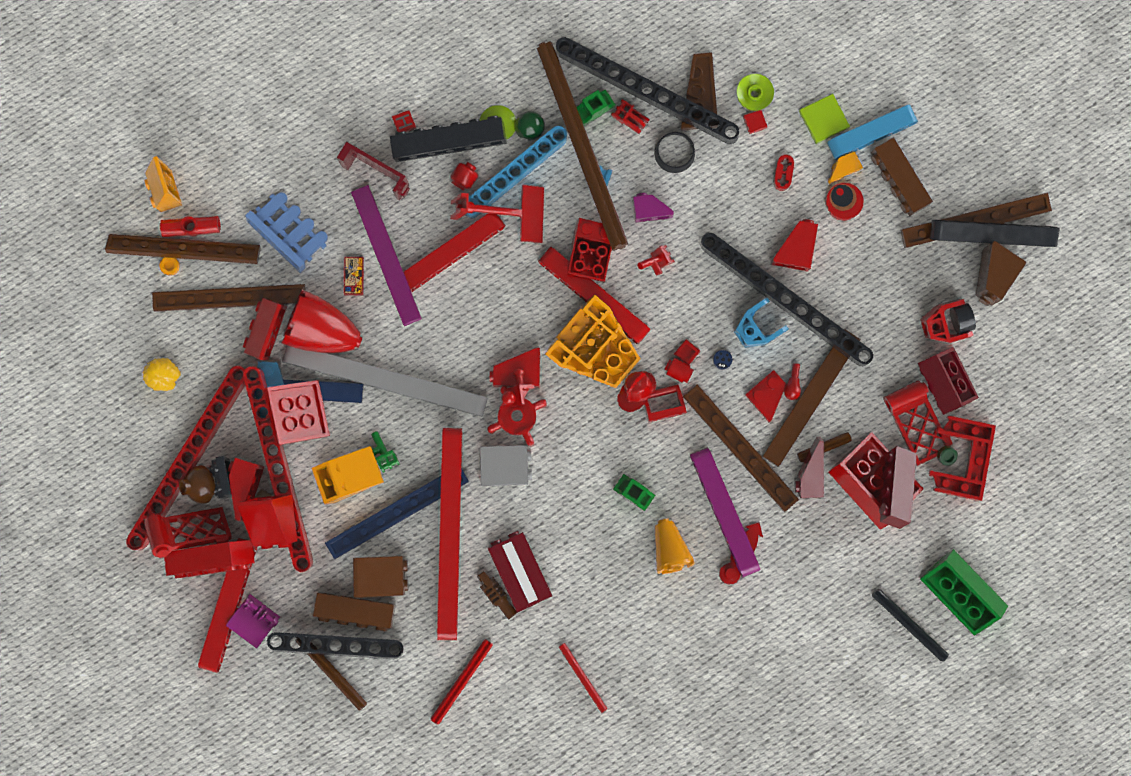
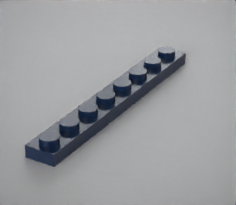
M461 469L462 487L463 485L469 483V480L465 475L463 469ZM441 476L325 542L334 560L441 499Z

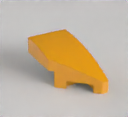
M855 151L838 158L832 165L831 177L828 179L829 184L863 168Z

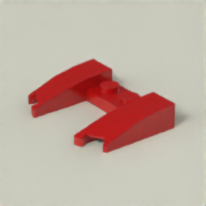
M947 416L946 418L949 421L943 429L939 427L936 433L971 441L965 478L929 470V477L933 476L936 485L933 491L969 500L982 501L996 425Z

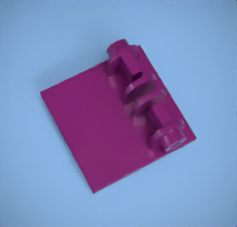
M249 594L226 626L257 649L271 629L278 624L280 616Z

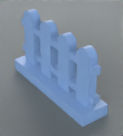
M281 192L276 196L272 194L269 196L271 200L264 207L260 208L258 206L255 209L256 214L249 211L245 215L246 221L301 273L306 268L305 261L310 262L313 260L311 256L320 247L322 249L327 247L325 243L328 236L324 231H320L315 235L311 231L314 228V221L310 218L301 221L298 218L301 214L298 206L293 205L288 209L285 206L287 203V195ZM279 209L285 212L276 221L270 218ZM268 222L270 226L268 227L264 223ZM295 222L298 226L287 234L284 230L291 223ZM279 234L284 238L283 240L278 237ZM306 235L311 237L302 248L297 244ZM294 248L297 252L294 253L291 249Z

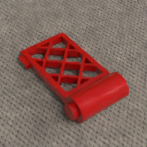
M919 380L883 397L908 450L916 453L918 446L928 449L924 458L919 460L916 456V466L937 457L938 450L932 448L935 438L942 440L944 446L953 445L950 436L942 434L936 436V431L941 425L927 398L928 387ZM923 403L927 408L925 417L916 414L918 406ZM903 413L910 414L911 417L908 425L901 423L898 415ZM915 416L924 419L921 429L911 427ZM927 421L933 422L935 425L933 434L924 431ZM910 429L919 432L916 442L910 441L908 438ZM923 434L932 436L929 447L919 444Z
M223 507L169 517L151 515L144 521L152 554L159 558L168 556L174 550L210 543H226L232 539ZM220 514V519L217 522L210 519L211 515ZM195 518L202 520L198 525L190 522L191 519ZM179 522L182 525L176 529L170 526V523ZM205 522L213 525L210 531L202 528ZM186 526L194 529L190 535L182 531ZM219 528L224 530L226 534L217 535L214 531ZM197 532L206 535L204 538L200 539L194 537ZM178 535L186 538L184 542L175 543V538Z

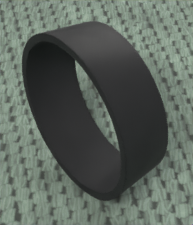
M667 133L655 146V160L667 172H683L694 161V144L684 133ZM679 135L690 142L693 152L686 164L673 167L663 162L659 155V145L665 137Z

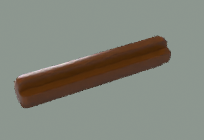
M849 432L825 441L824 453L851 442L852 438ZM810 448L797 454L800 462H804Z

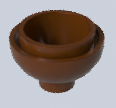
M204 465L193 467L187 473L185 479L180 480V493L187 495L198 504L209 503L215 492V483L211 471Z

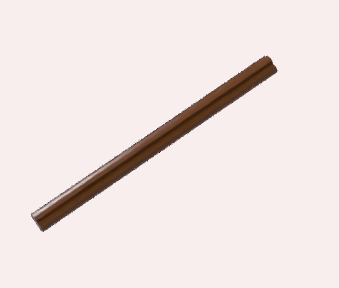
M551 41L547 43L542 42L539 44L537 51L613 251L621 250L628 245V241L553 43Z

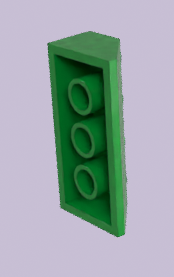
M954 549L938 560L920 578L974 636L1000 620L1008 608V605Z

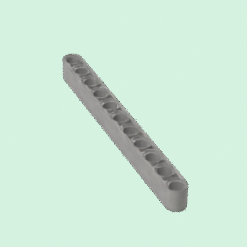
M286 346L282 362L329 374L330 376L347 379L381 390L384 389L385 391L402 394L414 399H421L425 402L439 404L440 406L454 410L457 409L465 413L476 414V416L483 417L488 400L484 396L327 353L305 351Z

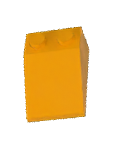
M157 156L153 157L145 172L147 179L144 180L147 189L151 190L152 197H150L153 208L163 212L182 206L172 170Z

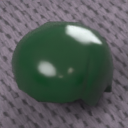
M527 111L517 117L514 129L520 138L533 140L542 135L545 130V122L538 113Z

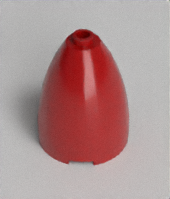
M302 289L287 323L281 343L305 351L340 353L352 351L355 347L359 348L363 337H360V331L354 323L338 308L317 295Z

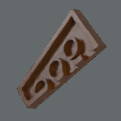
M712 52L693 54L686 99L717 114ZM695 113L692 115V118L699 120L702 118V115ZM682 121L681 131L697 129ZM711 122L709 123V127L716 128L718 127V123Z

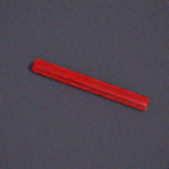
M485 639L432 715V722L437 725L440 724L493 646L490 641Z

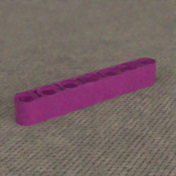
M706 447L690 454L697 475L741 577L744 578L760 571L759 563L709 448Z

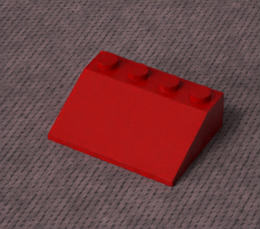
M871 432L839 460L828 473L881 530L888 526L880 522L879 509L882 504L881 491L884 482V457L889 450ZM914 480L913 500L923 490V487L916 480Z

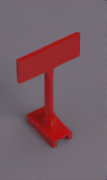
M522 185L521 209L477 205L473 202H468L469 193H460L451 200V204L456 205V212L450 215V219L458 220L465 214L473 212L518 216L521 218L520 241L543 243L544 187Z

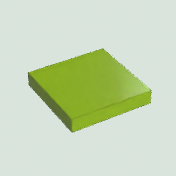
M834 94L799 110L815 144L850 128Z

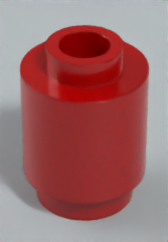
M675 357L673 361L669 359L664 369L667 371L666 375L681 383L683 381L688 383L694 369L690 368V365Z

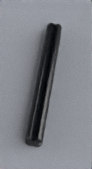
M881 589L875 590L872 597L942 662L948 658L949 654Z

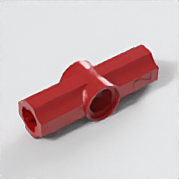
M187 216L182 219L161 220L160 223L162 237L187 235L194 237L201 234L220 233L221 230L219 216L196 218ZM194 223V228L188 231V224Z

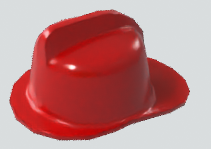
M646 371L633 372L628 375L617 396L618 405L621 409L627 412L639 410L656 389L655 377Z

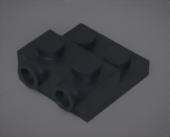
M219 456L215 460H211L212 465L209 466L216 483L214 494L219 499L231 498L230 472H228L231 461L230 458Z

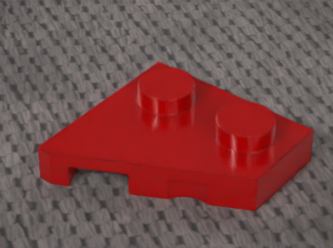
M773 370L745 394L746 398L768 423L773 419L786 383Z

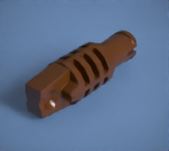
M484 571L477 576L482 583L480 586L481 590L494 606H498L509 620L517 614V611L507 600L508 595L494 577L489 578Z

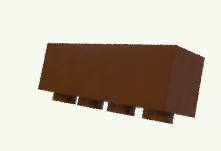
M894 137L873 149L871 152L872 162L881 169L882 178L884 181L889 182L890 190L895 198L898 197L900 200L901 209L905 214L908 213L910 217L933 202Z
M318 592L313 616L318 617V621L329 622L330 619L337 620V624L348 625L349 622L356 623V627L368 628V625L376 626L375 630L387 631V628L391 629L393 626L396 604Z

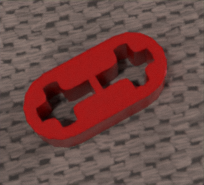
M782 155L776 163L773 182L774 187L779 191L787 190L792 182L794 159L790 155ZM784 159L790 164L787 166L786 171H783V164L780 163ZM782 175H785L784 181L787 182L784 186H780V182H777V180L782 178Z

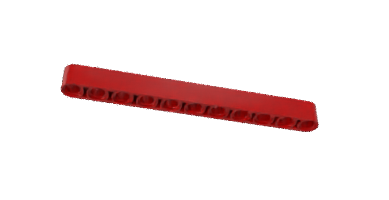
M234 366L229 370L126 539L128 548L143 550L148 546L149 539L144 527L145 519L151 515L165 517L180 493V480L185 479L187 473L193 467H196L244 389V378L236 380L235 375L240 370L244 373L245 368ZM228 387H232L233 394L227 397L225 391ZM222 403L223 410L220 413H216V405ZM208 420H212L213 426L207 430L205 424ZM201 436L203 442L200 446H196L195 440ZM191 453L193 456L192 461L187 463L185 456ZM180 469L182 477L177 480L175 472ZM168 486L172 488L170 496L165 495V488ZM157 503H160L162 506L159 513H156L154 510ZM137 536L141 539V544L138 547L134 544V539Z
M250 366L244 370L243 378L274 495L292 494L294 516L298 524L296 529L297 539H300L303 543L301 549H297L294 546V542L290 543V547H288L294 569L298 572H305L313 566V557L284 447L279 445L277 446V454L274 456L270 454V446L275 445L274 436L272 433L270 437H267L264 433L267 426L272 428L269 412L265 418H262L259 414L260 409L263 407L268 411L264 388H267L266 379L260 368ZM256 370L258 377L252 381L250 379V372ZM257 389H261L263 392L261 399L255 398L254 393ZM277 463L283 467L281 474H277L274 471ZM282 482L288 486L286 493H282L279 490V485ZM300 558H305L308 561L306 568L299 565Z
M443 428L437 640L457 641L462 428Z

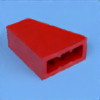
M809 219L799 221L771 261V265L808 272L812 265L818 224Z
M534 348L493 366V371H490L489 381L493 382L494 387L516 386L513 371L515 369H523L524 385H534V388H539L540 348Z

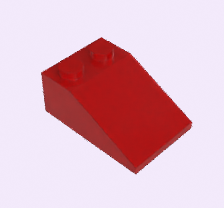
M238 458L231 461L228 472H230L229 481L235 520L243 521L237 507V502L255 498L265 466Z

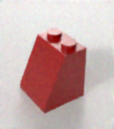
M292 494L256 497L237 502V507L253 546H261V549L273 548V545H278V548L290 547V543L297 541Z

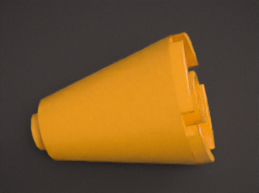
M668 518L659 520L658 524L655 525L657 574L678 572L682 570L684 565H687L688 568L692 567L695 564L694 558L674 521H669Z

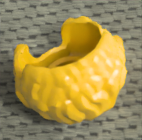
M155 358L144 367L143 380L154 391H169L175 388V381H177L181 373L170 359Z

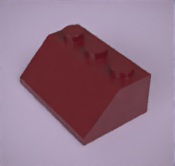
M954 346L918 363L920 372L928 383L929 391L933 394L937 407L943 415L979 398Z

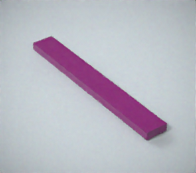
M369 185L352 191L351 194L404 327L422 320Z

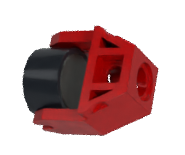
M962 298L938 304L920 319L925 338L948 343L974 336L972 330L976 329L973 310L970 304L965 303V300ZM949 308L951 321L957 333L954 335L949 334L944 314Z

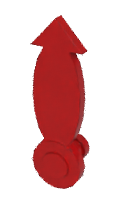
M760 522L745 526L749 529L745 533L753 552L757 547L758 535L763 537ZM732 554L730 556V563L723 565L719 571L721 581L728 585L737 583L741 576Z

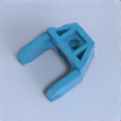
M768 298L747 310L734 331L744 348L764 346L789 329L786 325L771 335L762 334L754 322L753 316L757 310L770 302Z

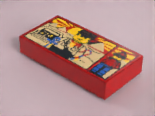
M344 257V295L364 296V257Z

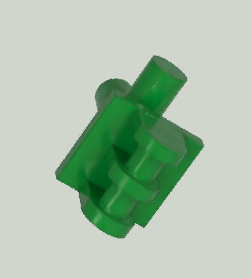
M378 431L373 432L371 436L376 447L372 448L374 456L380 453V456L375 459L381 471L384 473L386 469H392V466L396 464L400 465L396 453L393 450L387 451Z

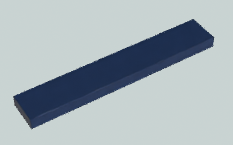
M250 377V379H251L252 381H254V380L257 379V378H254V377ZM283 379L284 385L308 382L305 380ZM319 381L323 401L362 403L364 384Z

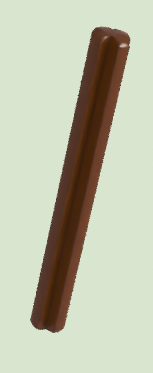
M296 638V643L301 646L302 641ZM311 642V648L314 650H318L316 646ZM307 654L359 711L367 705V702L324 655Z

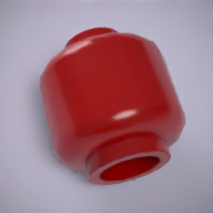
M468 161L466 164L458 163L450 176L453 180L451 183L463 191L471 189L478 178V173L475 171L476 167Z

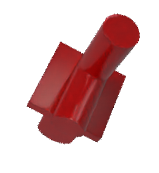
M661 245L650 253L651 258L638 262L637 266L640 270L651 266L655 275L658 276L663 273L662 268L675 261L671 259V253L666 250L667 245Z

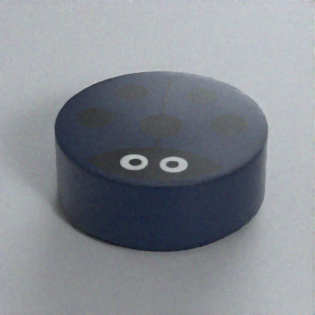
M726 350L718 351L713 357L714 366L720 370L729 368L733 361L732 355Z

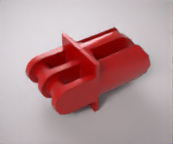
M622 99L620 101L621 104L616 106V111L612 112L611 116L619 121L621 125L625 124L637 134H640L641 129H644L645 123H648L650 119L636 110L634 105Z

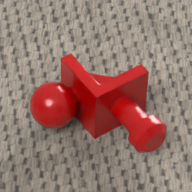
M515 369L513 371L516 386L507 388V391L502 394V402L505 405H509V407L525 404L524 397L530 389H534V385H524L523 369Z

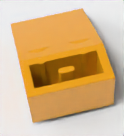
M371 446L312 467L324 504L339 502L384 483Z

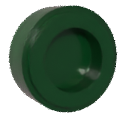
M943 446L937 453L938 461L945 466L954 464L958 458L957 451L951 446Z

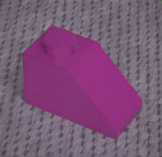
M638 193L633 197L635 223L671 219L674 216V211L653 195Z

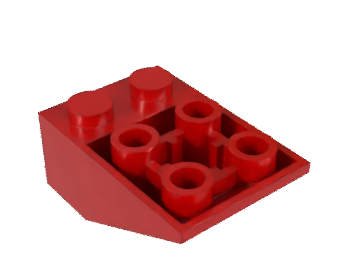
M583 218L577 220L567 274L605 282L612 248L602 223Z

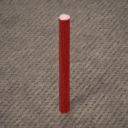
M563 643L559 646V649L600 712L603 713L608 708L567 645Z

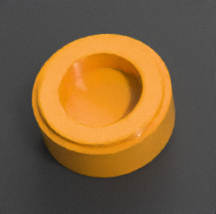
M164 257L160 261L159 267L164 274L172 276L179 271L180 264L176 258Z

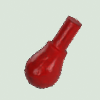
M793 363L791 377L784 389V395L789 400H796L801 394L800 379L798 378L800 364Z

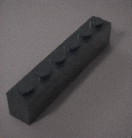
M489 116L486 120L481 121L480 119H471L469 123L463 124L461 122H454L446 127L436 125L428 130L419 128L411 133L397 132L395 135L390 136L392 157L396 162L507 144L504 121L498 116Z

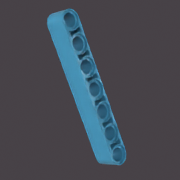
M562 126L553 127L469 196L468 202L491 206L565 145L567 141V131ZM560 133L564 137L561 140H556L553 136ZM542 145H546L549 147V150L541 152L539 148ZM533 157L535 161L532 164H527L525 159ZM518 169L520 174L513 176L510 174V171ZM504 181L506 185L503 188H498L496 183ZM487 192L491 194V197L488 200H483L481 198V195L483 193ZM473 212L465 215L468 218H475L481 213Z

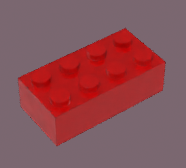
M251 540L175 550L164 557L166 576L174 575L175 579L247 569V564L255 563Z

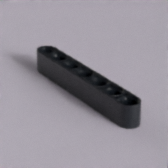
M932 220L930 239L988 244L996 241L999 244L1057 247L1060 228L1039 225Z
M282 632L271 633L267 638L268 647L275 652L398 659L404 651L400 641L388 639ZM274 637L282 639L280 646L273 647L271 645ZM299 638L302 641L301 646L296 649L292 648L291 641ZM313 640L321 641L322 645L318 650L311 648ZM333 641L341 643V648L338 651L331 650L330 645ZM353 642H358L361 645V649L358 652H352L350 645ZM374 643L379 644L381 650L376 654L369 650L370 646ZM392 645H398L400 652L397 655H392L389 652V648Z

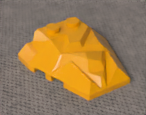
M593 295L584 306L579 308L558 333L554 342L545 353L560 367L593 378V380L617 388L640 360L639 355L623 332L610 307L596 295Z

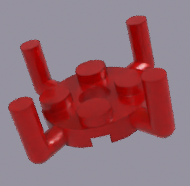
M505 386L500 389L501 394L507 391ZM524 398L525 404L515 407H509V405L502 403L498 411V421L488 426V432L494 434L502 428L511 435H523L527 445L532 447L534 440L529 431L536 423V410L546 408L547 401L541 399L532 404ZM514 411L522 412L523 417L520 421L512 419L511 415Z

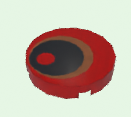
M840 183L829 190L825 205L832 217L847 221L856 217L861 212L864 198L862 192L855 185Z

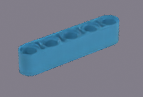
M909 104L828 141L827 144L834 159L837 160L840 156L842 157L857 151V148L860 150L873 144L874 141L877 142L891 136V133L893 135L908 128V125L911 127L918 120Z

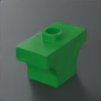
M606 89L601 92L597 90L582 99L577 109L583 125L586 126L615 108L616 104Z
M625 474L622 475L613 489L643 511H646L656 496L642 484Z

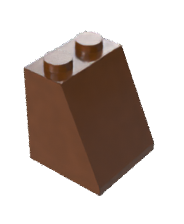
M996 241L986 246L982 250L976 296L986 306H992L1004 298L1027 263Z
M404 556L353 558L354 598L405 595V591L409 590L408 579H405V572L408 571V560H404Z

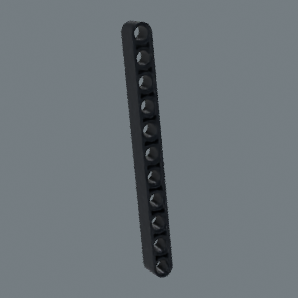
M562 37L557 40V54L563 60L726 144L737 142L739 127L735 123L569 38ZM564 45L569 46L567 51H561L560 48ZM579 54L586 55L582 60L576 58ZM596 62L602 63V66L600 68H594L593 64ZM611 71L619 72L616 77L609 75ZM629 79L635 80V83L633 85H627L626 81ZM647 87L652 89V92L649 94L642 92ZM666 96L669 100L663 103L659 101V98ZM681 104L685 106V109L677 111L675 107ZM699 113L702 115V118L695 120L692 118V115ZM717 122L719 126L713 129L709 127V123ZM728 130H732L736 135L728 137L725 133Z
M714 233L703 235L701 248L705 253L849 360L862 367L868 365L873 360V352L870 348ZM711 239L715 244L712 247H708L704 241ZM722 250H726L730 256L722 258L719 253ZM741 261L744 263L745 268L739 270L735 267V263ZM758 273L760 280H752L750 274ZM766 285H774L775 291L768 292L765 288ZM783 295L790 297L791 302L789 304L781 301ZM797 307H804L806 314L799 315L796 311ZM813 318L821 320L822 324L820 327L812 324ZM828 330H835L837 337L830 338L827 334ZM844 341H849L852 343L851 350H847L844 348ZM859 353H866L868 360L866 362L861 361Z

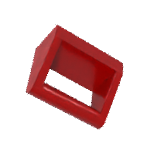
M679 384L654 390L648 399L677 393L679 407L651 413L647 400L644 407L648 423L687 413Z

